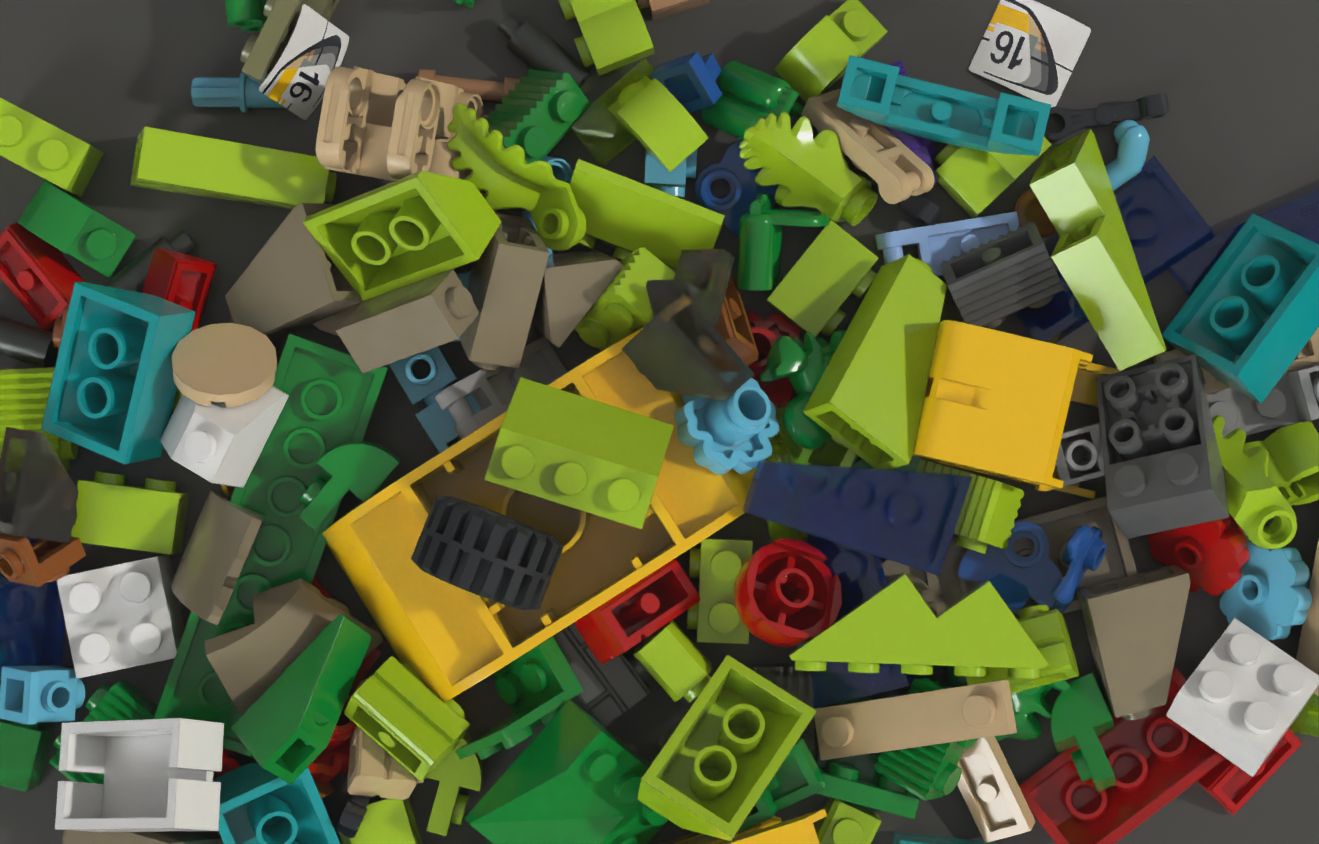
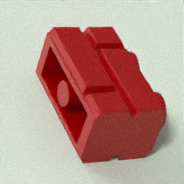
M673 559L575 621V627L597 661L603 665L623 654L701 600L678 561Z

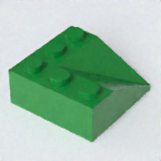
M570 699L464 818L493 844H647L668 821V819L637 800L641 779L651 766V763Z

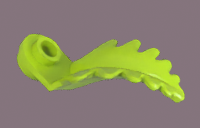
M456 103L452 110L453 120L447 126L449 132L456 133L454 137L448 140L447 147L452 152L460 153V156L451 160L452 168L456 171L472 170L471 174L464 180L472 181L479 191H486L483 197L493 210L509 208L528 210L531 213L537 232L547 248L564 251L578 244L586 232V218L583 211L577 205L570 184L556 179L548 162L535 161L528 164L525 161L524 149L519 145H513L505 149L503 146V135L500 131L493 130L489 134V124L485 118L480 117L476 120L475 109H468L465 104Z
M783 112L778 120L773 113L768 114L765 120L764 118H759L754 126L747 128L744 132V139L739 146L742 149L739 156L747 159L744 162V167L749 170L762 168L755 178V183L760 186L780 184L775 193V200L779 205L783 207L816 208L820 212L827 214L829 219L840 223L847 221L852 226L859 224L874 207L878 194L871 189L872 183L868 179L855 174L848 168L841 150L839 138L832 130H823L813 138L812 127L807 117H801L791 129L790 117L787 112Z
M1220 415L1214 416L1212 423L1224 471L1229 514L1248 539L1256 546L1264 549H1279L1286 546L1292 541L1297 531L1296 514L1277 486L1268 479V450L1262 446H1256L1243 451L1246 439L1245 431L1237 428L1222 436L1225 420ZM1274 517L1272 523L1267 527H1264L1265 523L1270 518Z

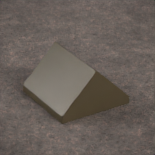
M595 249L549 255L531 322L532 329L559 348L624 265Z

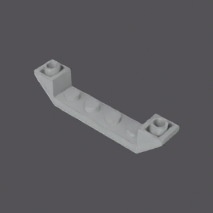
M1319 364L1284 373L1262 404L1231 387L1206 394L1211 418L1220 415L1225 420L1222 436L1237 428L1245 431L1247 436L1300 421L1319 419ZM1100 422L1063 432L1055 464L1058 479L1064 481L1063 486L1105 476Z

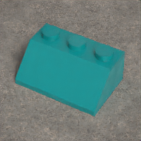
M1252 213L1163 332L1162 337L1184 355L1196 354L1199 366L1223 384L1262 404L1319 327V244Z
M75 282L41 429L124 465L161 457L163 445L160 439L169 423L177 386L173 380L172 353L178 342L191 332L195 311L151 294L86 282Z
M258 763L245 764L213 779V782H221L218 832L224 844H340L308 767L292 784L265 770Z

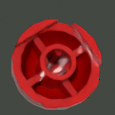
M778 539L769 545L762 546L741 567L734 584L735 607L741 622L754 636L771 645L791 647L810 641L836 621L842 605L841 582L838 575L835 574L832 577L829 568L823 563L827 558L819 549L803 540Z

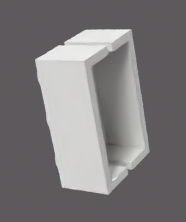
M185 718L62 723L59 771L104 774V784L58 781L55 829L90 832L218 831L221 782H213V772L222 771L224 723Z

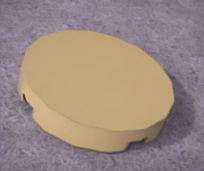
M235 323L210 324L191 331L178 342L172 353L173 380L182 395L197 404L211 407V401L225 402V408L239 407L258 400L272 388L277 371L276 348L265 334L250 326Z

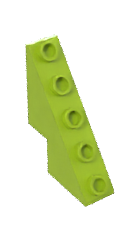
M1090 128L1048 149L1029 185L1060 236L1051 258L1118 370L1121 371L1165 352L1166 346L1095 135Z
M906 573L789 655L791 660L795 661V670L826 671L827 662H848V672L879 673L881 663L901 664L902 674L932 675L933 665L954 666V675L984 677L986 676V667L1008 668V677L1036 679L1040 678V669L1049 666L988 579L935 615Z

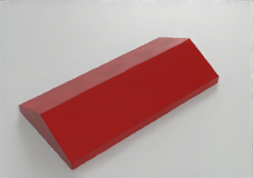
M1176 667L1173 668L1166 705L1152 708L1153 713L1137 720H1124L1122 716L1116 718L1112 714L1115 730L1098 736L1115 775L1116 785L1097 792L1092 779L1084 782L1081 781L1070 753L1079 750L1077 745L1066 749L1019 785L1031 813L1055 844H1116L1226 760L1224 756L1166 716L1176 695L1187 681Z

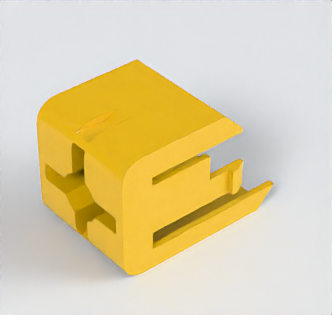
M943 320L939 323L913 456L921 457L923 460L1034 485V490L1047 492L1055 490L1094 499L1096 491L1079 488L1080 482L1063 486L1064 481L1058 479L1055 469L1070 401L1097 407L1096 378L1124 370L1119 371L1116 368L1091 363L1093 355L1074 348L963 322Z

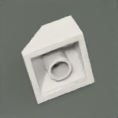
M272 386L258 400L239 407L225 408V402L211 401L210 407L197 404L182 395L160 441L172 460L207 481L244 488L289 395Z

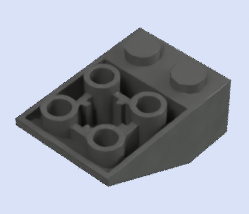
M1196 354L1097 377L1096 387L1108 512L1126 538L1129 539L1229 518L1224 471Z

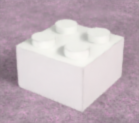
M169 554L70 574L57 580L77 679L175 658L185 626L179 599L171 589L174 573Z
M1234 618L1179 690L1166 716L1253 777L1319 686V675Z

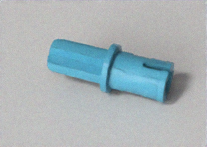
M243 72L240 73V77H195L192 81L191 97L193 105L196 107L240 108L242 113H247L249 108H285L260 92L259 87L261 84L249 79Z

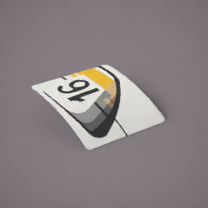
M1000 0L972 59L969 71L999 83L1032 100L1051 104V107H1055L1087 42L1091 29L1034 0Z
M303 4L297 24L285 50L270 74L260 85L259 91L303 120H307L324 97L329 74L335 67L341 66L348 47L349 36L309 6Z

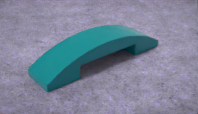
M849 55L837 107L885 127L937 142L996 153L1039 156L1051 104L1002 92L998 99L898 75L900 67Z

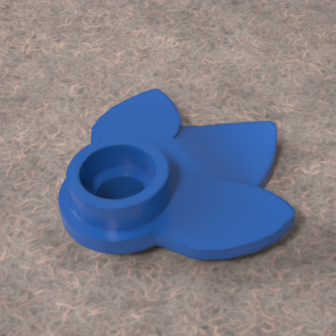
M743 140L730 145L721 161L706 166L699 173L695 182L696 197L702 207L725 215V225L732 233L738 236L740 217L742 214L749 212L750 204L757 199V194L762 193L772 196L774 206L778 204L775 200V193L780 185L760 186L755 183V178L762 168L749 170L744 167V162L747 159L739 156L742 150L739 146ZM716 179L728 181L730 184L728 193L723 196L714 195L710 190L712 182Z
M1027 521L1016 522L1015 526L1011 529L1012 536L1008 539L1009 546L1006 549L988 545L985 554L968 549L959 565V577L978 582H984L988 579L1013 614L1017 613L1027 603L1029 598H1032L1041 605H1048L1049 608L1055 605L1057 600L1053 599L1051 595L1062 582V577L1058 567L1048 557L1050 551L1049 539L1044 530L1038 525ZM1026 537L1032 541L1034 549L1030 556L1020 557L1015 553L1013 546L1018 538Z
M1088 525L1078 526L1072 533L1062 557V562L1070 566L1065 578L1051 595L1053 599L1057 600L1053 610L1058 609L1062 614L1074 599L1085 572L1088 569L1095 571L1102 562L1107 549V543L1101 541L1103 535L1101 529L1095 526L1090 528Z

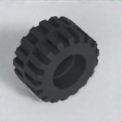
M447 495L435 497L411 560L422 571L463 590L517 609L534 610L539 609L564 547L554 536L474 503Z

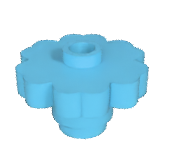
M734 369L723 376L716 371L709 370L683 389L682 398L685 405L679 408L674 415L678 426V438L684 445L694 447V460L699 466L709 468L710 471L717 475H723L731 469L740 474H745L771 456L772 446L769 439L779 432V424L775 418L776 409L765 392L760 389L755 379L745 377L744 374Z
M1246 538V547L1249 551L1250 559L1241 567L1242 578L1222 595L1219 603L1220 609L1227 616L1229 625L1236 618L1266 640L1285 639L1290 634L1291 626L1301 625L1306 621L1307 610L1312 603V595L1309 591L1311 581L1309 568L1302 561L1301 555L1296 548L1264 549L1256 546Z

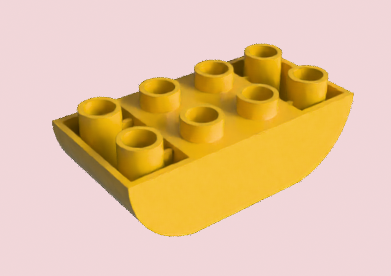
M664 318L618 341L547 385L674 425L642 529L485 481L484 478L495 443L506 412L392 483L346 514L322 533L327 541L328 548L402 664L408 663L416 671L420 680L444 703L500 670L697 545L775 491L774 486L760 464L745 474H740L731 469L723 475H717L710 471L709 468L701 467L695 462L693 455L694 447L680 442L678 426L674 415L679 408L685 405L682 398L683 389L695 381L697 377L686 373L678 363L675 354L676 349L679 348L678 342ZM436 496H453L490 509L554 536L564 548L539 609L521 610L481 597L422 571L411 560Z

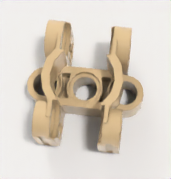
M355 66L354 69L335 67L329 74L325 86L316 139V156L319 163L324 166V169L389 181H396L419 171L465 179L471 174L472 170L456 171L452 168L451 160L460 156V153L452 152L447 147L448 140L456 135V133L449 132L447 126L453 120L452 110L456 103L465 104L468 109H475L477 120L480 117L483 118V102L478 94L463 92L464 89L439 81L416 76L415 79L405 84L403 79L376 73L373 70Z

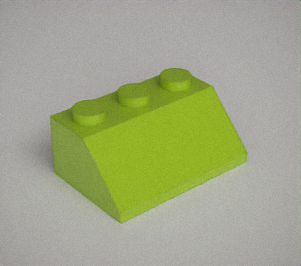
M580 159L577 161L570 182L577 205L583 211L586 218V232L578 245L594 249L596 242L614 248L615 251L612 257L619 261L637 248L645 247L677 274V277L681 275L687 276L690 269L705 259H710L722 229L725 215Z
M419 171L309 215L302 223L361 299L366 301L479 260L502 221L472 181Z
M520 377L502 422L484 480L642 529L674 425Z
M727 655L642 777L637 800L682 829L732 841L815 716L816 710Z

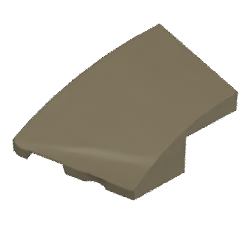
M211 488L171 583V589L175 596L193 613L203 620L218 626L265 516L228 501L230 497L225 493Z
M300 578L252 595L255 624L205 640V651L209 662L242 717L250 705L263 695L282 675L283 671L302 654L340 612L368 631L372 636L364 658L383 642V635L377 625L373 624L368 627L350 615L348 607L335 599L324 597L318 588Z

